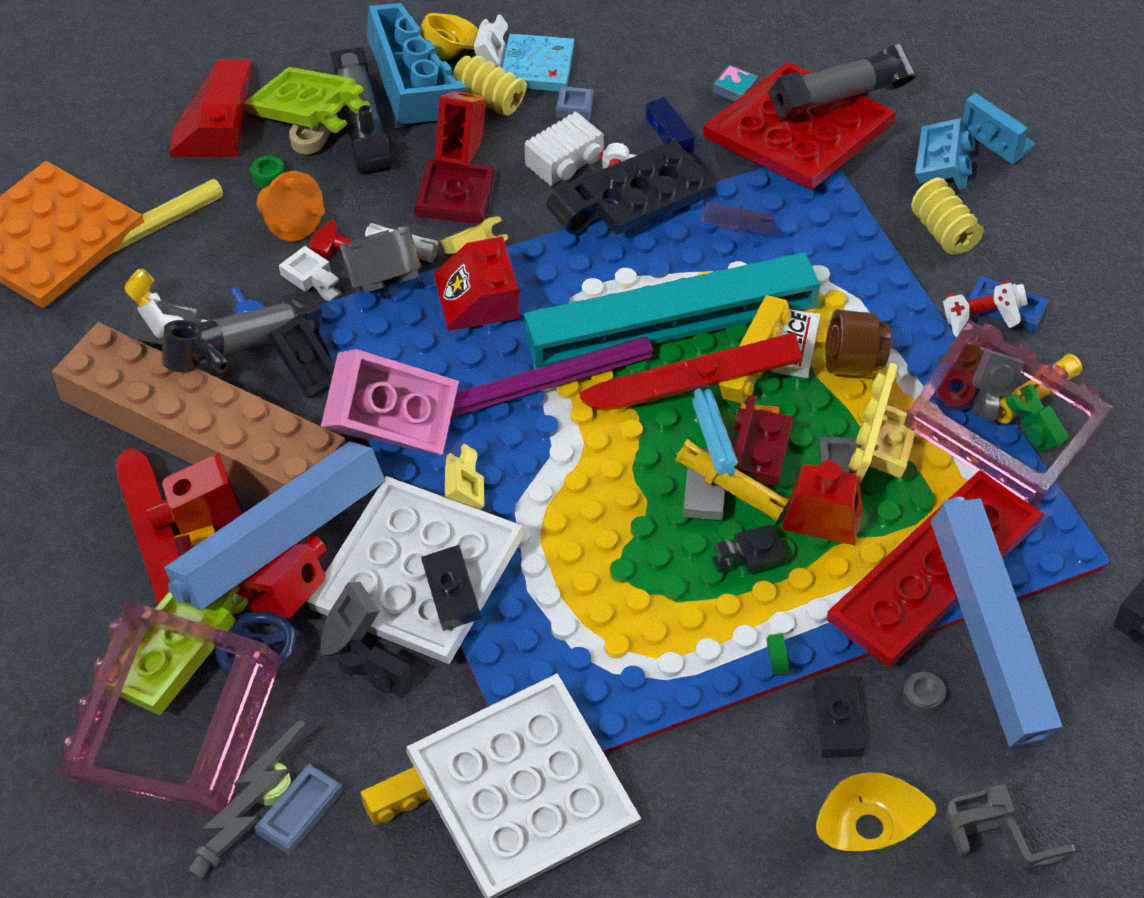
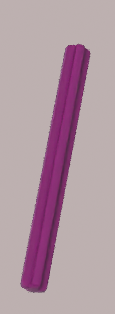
M641 337L456 392L451 417L648 359L652 356V345L647 337Z

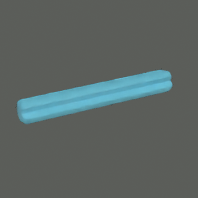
M698 388L694 391L695 397L692 399V403L715 470L719 475L728 473L731 476L736 472L734 466L737 465L738 461L715 397L710 389L702 391Z

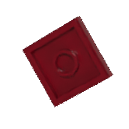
M428 159L414 206L415 217L482 224L496 176L495 166L477 164L465 166Z

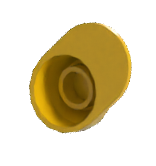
M429 13L420 25V34L426 41H431L436 48L435 54L441 60L453 59L463 49H474V43L479 30L472 23L461 17L440 13Z

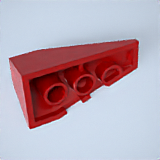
M218 59L173 129L169 151L170 157H238L245 114L243 103L247 100L252 67L251 60Z

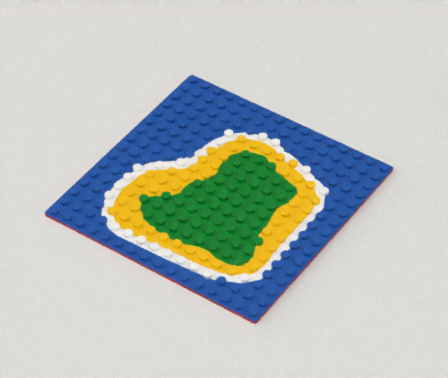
M763 167L715 182L716 188L713 195L618 235L601 218L592 220L584 230L575 234H570L565 229L507 246L506 249L518 286V319L448 331L434 280V273L439 268L419 273L418 277L402 282L393 281L384 284L385 287L366 293L361 291L318 305L322 309L319 336L334 366L338 353L358 349L459 381L457 392L536 369L525 340L524 313L806 252L820 282L817 308L802 311L820 314L809 377L803 378L772 373L771 370L764 371L762 376L757 378L751 395L757 396L756 405L779 407V414L793 416L792 429L779 484L776 486L760 483L789 499L802 466L806 464L819 465L818 444L820 437L857 438L863 422L868 423V420L863 418V414L870 397L875 398V395L870 394V389L877 373L885 374L890 362L897 364L887 405L919 417L907 466L901 478L871 466L868 467L860 483L863 514L855 545L781 530L787 504L777 521H774L770 516L726 490L722 520L683 517L688 467L680 462H676L675 459L687 439L700 448H708L692 403L696 389L612 410L593 409L582 403L579 397L580 392L601 382L739 347L751 323L651 344L652 356L648 359L451 417L443 455L367 440L369 447L374 451L384 478L387 476L445 497L447 455L452 453L459 458L461 446L465 443L476 450L477 461L475 471L484 476V507L480 510L523 526L525 532L523 539L480 611L483 619L474 621L460 645V649L487 707L558 673L602 752L606 754L871 656L869 652L826 620L828 610L979 470L1043 513L1041 523L1003 559L1018 601L1101 571L1107 567L1109 562L1108 556L1013 419L1006 424L999 422L997 419L991 422L978 417L979 414L973 413L971 411L972 406L965 410L955 411L943 404L938 393V385L945 374L937 369L939 359L958 341V338L954 336L947 322L840 167L812 190ZM836 309L875 313L878 321H885L889 325L891 330V349L888 362L882 370H873L869 377L832 374L827 371L825 361L826 334L830 318ZM719 383L700 388L702 391L710 389L713 392L729 439L731 437L738 438L739 431L734 430L737 411L738 408H741V403L723 399ZM955 383L951 386L950 391L959 392L963 385ZM772 524L787 554L785 564L750 574L747 573L744 565L734 567L725 572H717L712 561V557L717 556L714 549L715 544L722 541L733 542L736 533ZM959 602L925 635L965 621ZM782 633L787 652L789 674L775 676L772 674L766 637L771 634Z

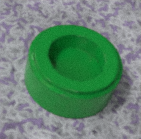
M275 156L260 157L250 167L252 181L260 188L269 186L275 178L286 172L284 162Z
M783 634L768 635L766 637V644L772 674L775 676L789 674Z

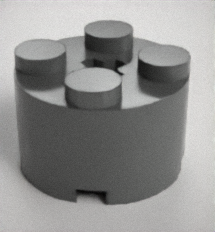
M409 225L398 227L397 230L391 232L385 230L350 241L352 248L350 243L339 245L351 286L357 287L358 292L364 291L366 293L385 287L383 280L389 278L392 279V282H402L419 276L417 269L421 268V264Z

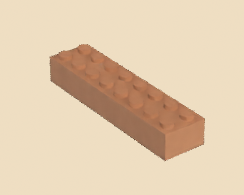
M97 322L52 371L60 400L191 464H196L219 453L231 483L263 499L346 444L344 437L198 368L190 372L169 370L161 362V351L136 339L128 338L127 335L100 322Z

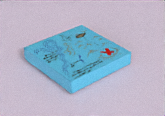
M509 34L503 68L506 73H514L516 79H525L527 83L526 89L559 92L560 86L567 87L574 51V39Z

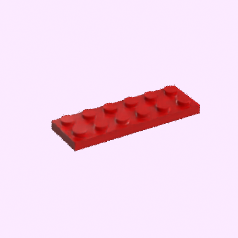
M981 470L973 475L949 498L964 497L965 501L981 498L1002 559L1041 523L1043 516L1042 512ZM941 506L827 612L826 620L888 668H891L958 603L931 524V520L940 510Z

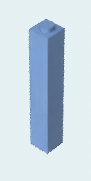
M349 441L165 566L164 569L170 580L168 588L172 596L181 604L185 603L202 610L385 482L373 449Z
M964 497L949 499L941 505L940 510L931 520V524L1008 746L1013 748L1047 741L1063 726L982 500L978 498L965 501Z

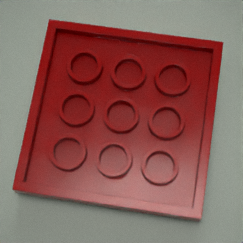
M786 62L703 126V137L812 190L895 122L896 111L862 95L806 110L801 117L780 122L767 93L768 90L781 76L799 71L802 75L812 73L790 62Z

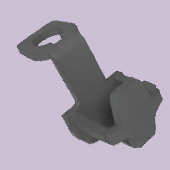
M1004 784L956 797L946 806V820L959 857L967 856L970 852L967 836L995 829H1002L1017 863L1023 869H1037L1065 862L1076 852L1074 844L1031 855L1013 819L1015 810ZM980 802V807L961 812H958L956 808Z

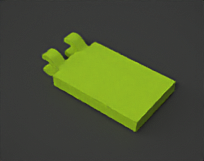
M293 67L285 69L243 103L249 115L314 128L321 122L334 133L339 132L347 125L346 120H341L335 115L343 106L347 105L357 114H359V107L363 105L370 106L368 101H363L358 96L364 91V88L356 84L353 78Z
M236 585L211 604L199 610L188 604L179 603L169 591L99 676L97 682L104 690L160 716L236 622L232 614H238L244 610L248 603L247 598L236 594L240 589Z

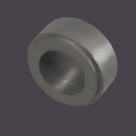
M918 672L911 675L907 679L903 691L905 705L911 711L920 715H931L938 712L942 708L946 696L944 682L938 676L929 672Z

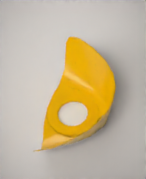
M868 772L857 774L841 781L827 797L816 822L817 835L830 847L842 851L882 849L903 841L917 832L935 815L936 807L932 800L919 789L899 778L884 773ZM864 815L877 817L883 824L882 834L875 839L863 838L856 830L857 820Z

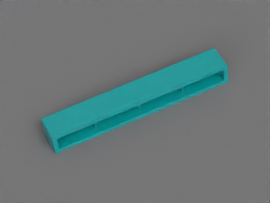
M806 252L786 255L767 261L749 263L730 269L717 270L707 274L680 278L670 282L647 285L633 290L610 293L605 296L524 313L525 340L535 368H540L641 337H647L651 344L751 323L766 295L787 300L789 310L805 311L817 308L820 282Z

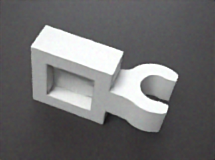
M501 14L497 15L496 21L493 24L489 23L487 19L481 22L473 47L476 56L484 57L486 62L492 61L496 67H502L507 48L503 35L508 28V24Z
M306 246L279 265L281 276L305 292L314 286L326 301L335 300L342 295L341 291L334 287L339 282V279L331 273L329 261Z

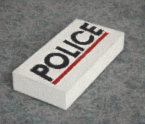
M790 310L791 319L788 324H785L782 335L796 332L803 362L772 369L771 372L808 378L820 314Z

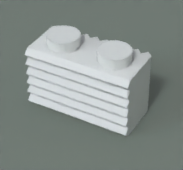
M574 111L572 115L569 114L567 118H563L562 121L553 124L551 128L548 127L546 131L543 130L541 134L538 133L536 137L532 136L530 140L525 142V164L536 175H539L545 182H548L549 186H552L561 179L568 180L579 168L587 163L594 164L600 159V153L604 151V134L578 112Z

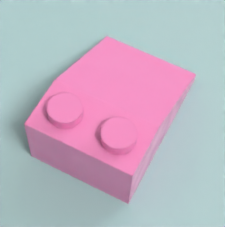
M358 349L340 352L337 355L321 427L362 439L443 455L459 381Z

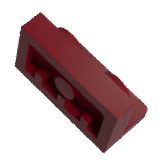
M749 395L746 408H738L734 430L740 431L738 438L731 437L730 439L738 461L734 467L757 482L778 486L792 429L793 416L756 410L757 396Z

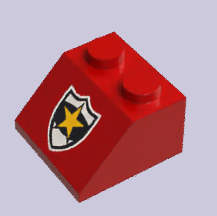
M503 236L467 242L434 273V280L448 331L519 318L518 286Z

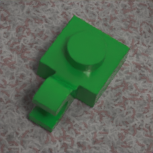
M1032 384L1020 389L1025 398V403L1020 400L1017 393L1005 398L1006 404L1012 412L1024 416L1020 419V422L1025 428L1028 440L1036 446L1039 452L1058 446L1070 438L1050 405L1046 407L1042 405L1038 391Z

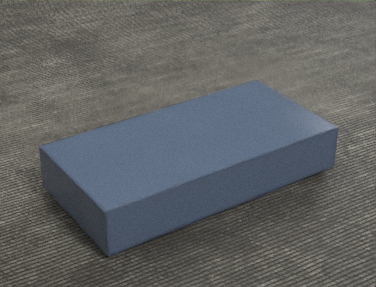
M308 764L256 824V834L290 856L343 793L342 784Z

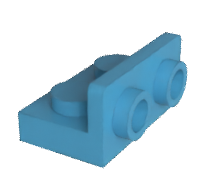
M977 93L966 99L962 122L966 131L970 130L974 139L1011 164H1014L1034 149L1035 142L1026 137L1028 128L1018 120H1015Z
M961 118L922 126L915 171L919 184L926 183L934 178L946 179L953 177L959 190L966 189L968 175L972 174L970 153L975 149V141L970 130L966 131Z

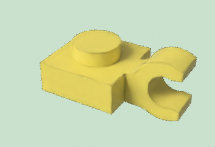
M487 218L476 227L468 228L441 240L440 242L445 254L456 253L467 242L495 238L496 236L492 234L491 229L495 223L502 221L501 218ZM501 234L497 236H503L504 241L508 239L507 234Z
M464 443L461 446L459 458L452 453L447 455L445 497L480 510L484 507V476L475 471L477 461L476 450Z

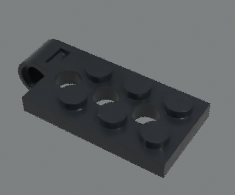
M674 140L558 187L549 196L546 207L570 234L584 230L594 219L595 213H597L609 228L618 235L713 195L716 183ZM660 176H669L674 180H671L669 178H661ZM633 187H641V188L645 189L646 192H644V191H642V190H639V189H632V188H633ZM603 199H614L618 203L610 204L604 201Z

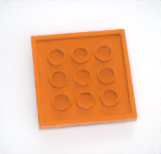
M44 161L0 196V283L44 309L122 245L126 235L144 223L143 215L50 162Z

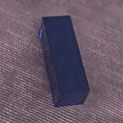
M662 97L646 103V120L663 143L666 144L676 140L688 154L694 152V134L667 99Z

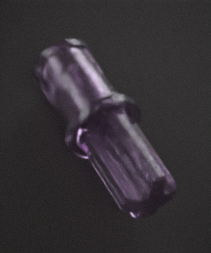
M706 203L702 219L706 224L735 229V233H739V230L770 237L775 214L743 209L744 205L735 208Z

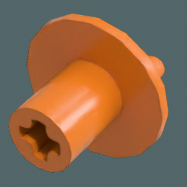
M298 171L282 173L269 186L263 188L257 197V208L263 215L269 231L277 238L291 242L305 239L314 232L325 213L322 192L317 182L308 174Z

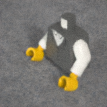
M144 269L136 270L125 284V292L135 301L128 338L163 344L164 326L168 322L173 320H187L194 323L207 321L195 318L196 308L162 301L156 292L152 294L149 289L155 280Z

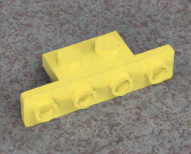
M890 362L885 374L878 372L873 381L870 394L875 395V398L870 397L863 414V418L868 420V423L863 422L855 441L856 444L861 445V448L856 447L848 466V470L853 471V474L859 477L860 483L869 466L901 478L910 455L919 417L887 405L897 369V364Z

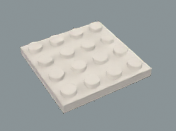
M386 476L384 478L385 482L379 486L325 572V581L310 596L307 603L311 610L328 616L347 583L361 582L380 611L367 632L450 664L474 621L443 631L421 557L460 545L481 611L525 535L523 526Z
M558 673L407 746L406 749L408 757L484 898H497L636 826L641 820Z

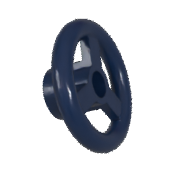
M255 611L237 617L235 619L236 622L215 647L217 662L228 675L241 680H259L277 673L290 661L296 648V633L286 618L280 617L273 612ZM257 623H267L277 627L280 631L264 636L258 633L252 634L244 627ZM232 637L240 641L244 648L243 660L240 666L233 663L228 656V645ZM284 644L281 652L277 656L274 647Z

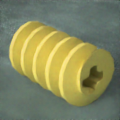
M467 55L462 57L456 64L452 74L456 81L461 80L465 85V93L485 96L486 107L494 109L500 115L508 116L515 112L522 102L527 88L525 79H516L514 73H506L503 67H496L492 61L486 62L484 57L480 55L473 58Z
M943 178L931 179L917 190L911 204L912 211L927 227V230L934 236L935 240L947 254H963L977 245L982 238L984 227L978 224V219L973 214H970V209L963 205V201L958 196H955L954 190L948 187V183Z

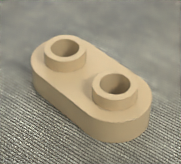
M321 122L314 128L293 124L289 131L291 147L301 154L315 153L324 146L332 131Z

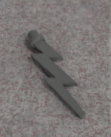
M297 721L234 782L235 787H247L202 828L203 832H220L204 847L199 846L194 852L196 858L187 870L192 876L202 880L210 867L216 868L221 861L219 857L259 821L258 817L242 816L289 773L288 769L270 770L304 732L306 726L303 721Z

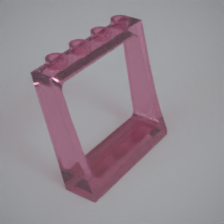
M968 319L933 375L908 410L903 425L976 471H983L1037 508L1107 418L1113 406L1101 400L1102 395L1100 391L1092 385L1082 384L1080 387L1068 380L1069 375L1067 371L1059 365L1049 364L1047 367L1035 360L1036 355L1029 347L1023 344H1017L1014 347L1002 340L1003 334L996 327L989 324L981 327ZM968 345H976L984 351L986 348L1020 359L1024 362L1022 374L1089 415L1088 421L1046 473L1041 474L1034 471L930 406Z
M127 600L121 617L114 619L110 624L109 638L111 642L105 656L99 657L94 664L93 674L96 680L90 695H85L79 702L78 715L80 720L74 734L68 735L63 742L62 754L65 758L59 772L75 781L218 814L230 802L235 788L234 782L239 778L282 657L262 642ZM149 627H157L236 654L190 779L183 785L93 766L94 759L144 632Z

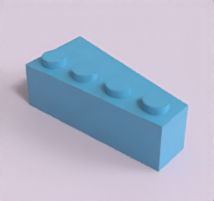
M401 3L369 6L367 39L397 124L437 121L439 97L452 91L465 93V85L461 80H455L452 76L451 67L446 61L442 62L435 54L436 48L430 40L426 41L422 37L420 27Z

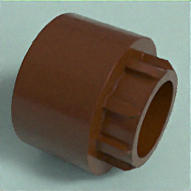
M836 309L830 318L826 334L825 361L827 371L832 374L869 377L873 370H882L888 362L891 349V330L889 325L885 321H878L875 313Z

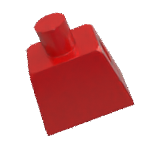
M452 91L439 97L435 149L436 161L465 166L470 164L483 140L486 109L485 96ZM461 142L463 147L457 146L455 143Z
M219 453L164 478L162 485L167 500L146 507L153 529L176 522L181 535L213 525L215 532H217L242 515L237 496Z
M830 460L823 461L818 466L803 465L789 496L781 530L855 545L863 514L859 477L852 473L843 472L838 463Z
M311 535L302 544L293 545L239 583L240 589L236 594L248 600L244 610L273 612L280 617L288 619L293 616L325 581L326 574L319 563V560L327 553L325 544L318 537Z

